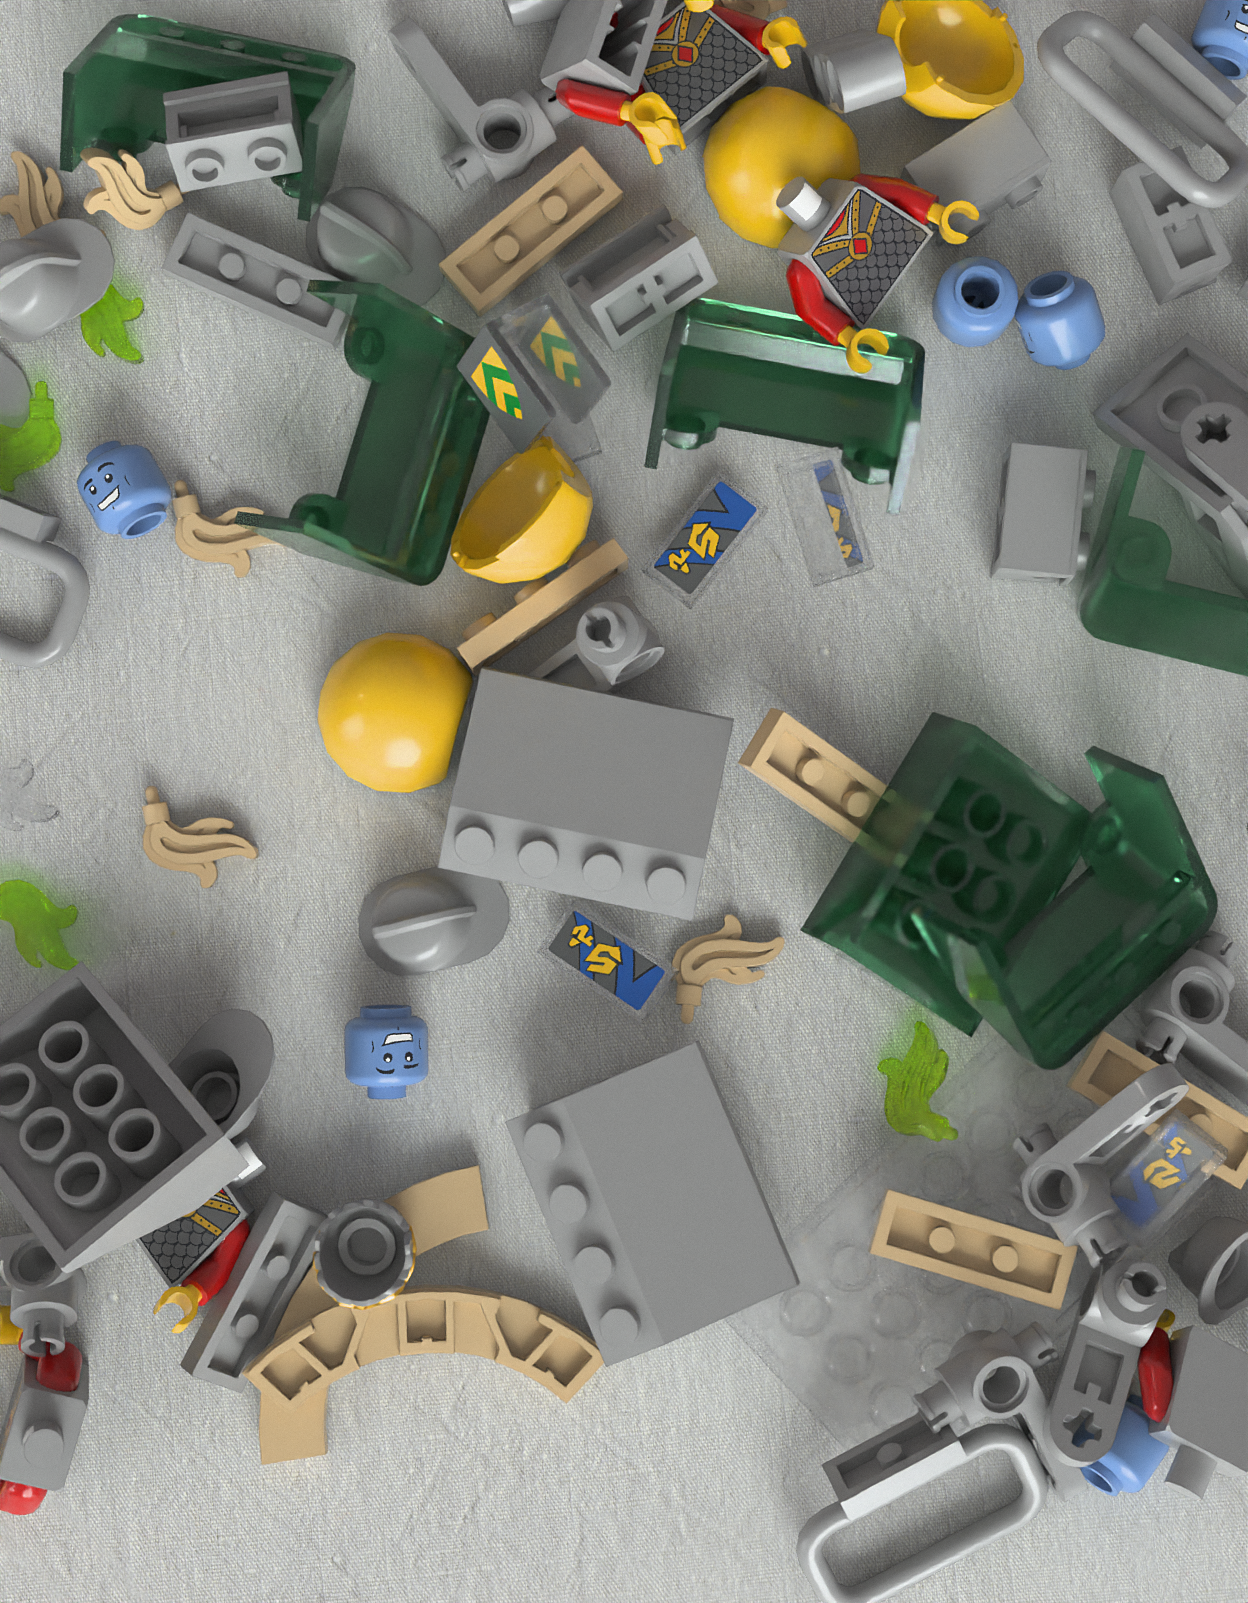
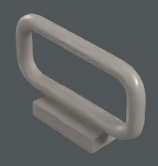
M1079 10L1063 15L1043 31L1037 42L1038 59L1046 73L1179 194L1200 206L1221 208L1234 201L1248 187V147L1225 125L1247 96L1155 13L1141 24L1130 39L1105 18L1091 12ZM1076 37H1084L1098 45L1114 60L1109 67L1200 149L1206 144L1213 148L1226 161L1229 170L1216 182H1211L1198 175L1075 65L1065 54L1063 47Z
M0 494V550L55 572L61 577L65 587L64 597L47 638L42 642L29 643L0 632V658L18 666L34 669L49 666L66 655L76 638L88 606L90 584L87 572L77 557L63 548L47 542L54 541L62 518Z
M917 1413L821 1464L836 1493L838 1501L821 1509L809 1518L800 1531L796 1545L799 1565L814 1593L823 1603H881L1015 1532L1036 1518L1046 1502L1049 1489L1045 1470L1032 1443L1020 1429L1008 1424L988 1423L957 1437L950 1424L941 1428V1431L934 1434L920 1413ZM1002 1450L1009 1455L1022 1482L1021 1493L1010 1504L859 1584L845 1586L838 1582L822 1551L823 1544L831 1535L986 1452Z

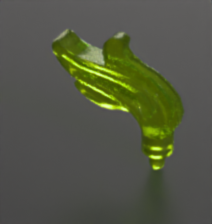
M110 284L103 298L90 309L80 314L82 336L96 355L102 358L106 356L105 350L101 347L102 340H104L112 353L121 360L135 365L144 362V356L133 347L125 322L134 321L142 315L145 308L143 300L140 297L131 301L124 299L115 287Z
M38 381L35 384V398L29 399V419L21 427L12 428L0 424V488L5 492L15 491L14 480L19 475L49 463L60 451L63 439L60 428L54 420V399L48 398V386L44 381Z
M19 879L2 883L0 885V919L12 924L15 932V943L22 957L30 965L42 968L43 963L37 958L39 951L48 963L59 969L69 971L80 961L70 955L59 930L66 929L75 924L79 914L77 907L69 905L65 909L58 908L33 884Z
M917 1021L914 1024L915 1037L904 1060L900 1061L897 1058L889 1057L880 1061L877 1066V1070L883 1075H887L888 1078L884 1100L885 1116L888 1124L900 1135H922L936 1142L941 1141L943 1138L954 1141L958 1138V1131L949 1126L948 1118L932 1112L929 1105L931 1096L945 1080L949 1066V1057L945 1050L939 1049L934 1032L924 1022Z

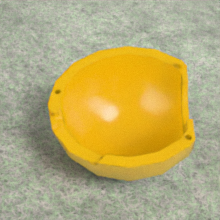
M885 0L880 9L876 33L891 37L897 46L904 68L907 87L906 94L900 97L909 106L927 116L947 120L974 119L1013 99L1024 82V56L1016 33L1006 20L1008 15L1006 13L1002 14L998 6L992 10L982 0Z
M766 86L732 103L711 127L702 155L706 190L719 214V219L742 239L772 249L778 248L779 243L794 223L776 206L777 197L786 184L794 178L802 176L818 190L821 184L829 178L849 181L852 177L861 173L858 139L849 125L821 103L802 93L776 86Z
M541 436L539 440L529 444L522 454L517 452L501 464L477 490L462 512L451 539L450 556L465 572L500 584L534 580L543 577L567 563L586 536L593 508L592 491L587 480L566 452L550 436Z
M387 632L357 642L333 663L320 690L317 721L327 753L348 777L376 791L411 793L439 784L448 774L458 730L474 683L471 673L450 649L422 635Z

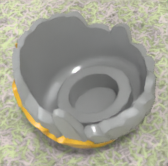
M361 1198L360 1200L343 1204L342 1208H337L330 1212L328 1218L323 1220L319 1226V1234L315 1236L314 1250L316 1251L313 1252V1267L316 1271L319 1285L339 1305L358 1310L376 1307L398 1296L405 1288L404 1286L414 1270L417 1247L412 1226L408 1225L397 1209L381 1200Z

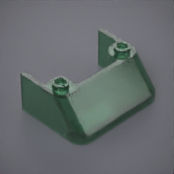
M144 14L116 16L107 23L63 71L60 170L72 173L83 160L80 157V152L86 148L102 149L113 156L116 161L123 162L118 156L119 149L126 150L136 159L137 154L147 151L154 142L165 144L167 135L163 93L287 71L301 118L304 150L302 171L272 176L270 179L274 184L282 188L281 190L285 195L299 199L297 219L310 222L333 184L354 90L356 65L350 59L335 53Z
M310 280L306 292L351 316L344 338L345 359L350 369L356 375L371 382L335 498L322 493L305 494L295 502L288 518L238 511L234 524L307 556L399 583L417 586L428 585L438 578L444 568L452 535L457 526L490 417L487 408L456 367L475 337L380 283Z
M695 298L677 310L674 316L659 374L644 467L657 470L664 441L678 449L695 450L700 448L702 444L712 442L717 436L718 427L842 450L841 463L857 481L869 485H880L888 482L886 513L899 515L921 423L925 349L920 343L909 337L880 331L888 340L889 349L886 355H880L869 344H859L857 346L859 354L872 364V368L867 373H857L847 364V348L842 344L833 346L797 315L713 299Z
M1119 447L1077 602V615L1082 627L1093 637L1102 641L1248 677V600L1165 579L1172 555L1168 535L1159 525L1151 521L1128 516L1146 451Z
M1092 746L1084 755L1104 795L1105 801L1087 817L1079 834V851L1087 869L1007 943L1001 946L993 934L976 927L966 929L920 903H917L909 910L946 981L1023 1058L1044 1070L1061 1068L1077 1055L1209 930L1218 908L1217 894L1164 775L1096 746Z

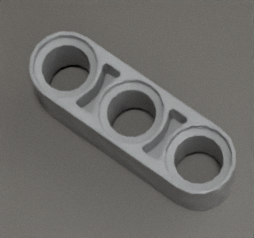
M859 29L801 48L803 70L813 99L836 112L844 114L906 94V78L901 57L896 44L889 36L866 29Z

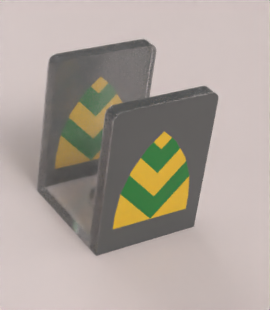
M549 293L483 325L456 366L520 454L531 449L556 416V410L512 350L513 347L518 346L574 424L585 420L611 386L610 378Z

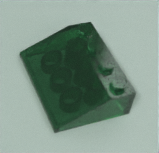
M932 712L800 931L939 1019L972 1037L1102 820L976 725Z

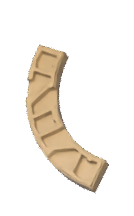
M480 1164L448 1171L415 1183L383 1201L397 1209L408 1225L412 1226L417 1247L415 1257L441 1243L490 1228ZM313 1266L291 1298L273 1341L295 1325L329 1307L339 1304L326 1294L319 1285ZM330 1384L310 1398L290 1418L261 1392L259 1415L261 1465L327 1454L326 1419Z
M424 1284L406 1286L394 1299L366 1310L353 1309L339 1304L329 1307L295 1325L269 1344L242 1370V1374L290 1418L310 1398L329 1384L360 1369L361 1366L397 1355L407 1356L424 1353L455 1354L456 1352L491 1359L496 1363L527 1375L548 1388L566 1404L603 1365L604 1361L592 1337L559 1315L529 1301L488 1289L462 1285Z

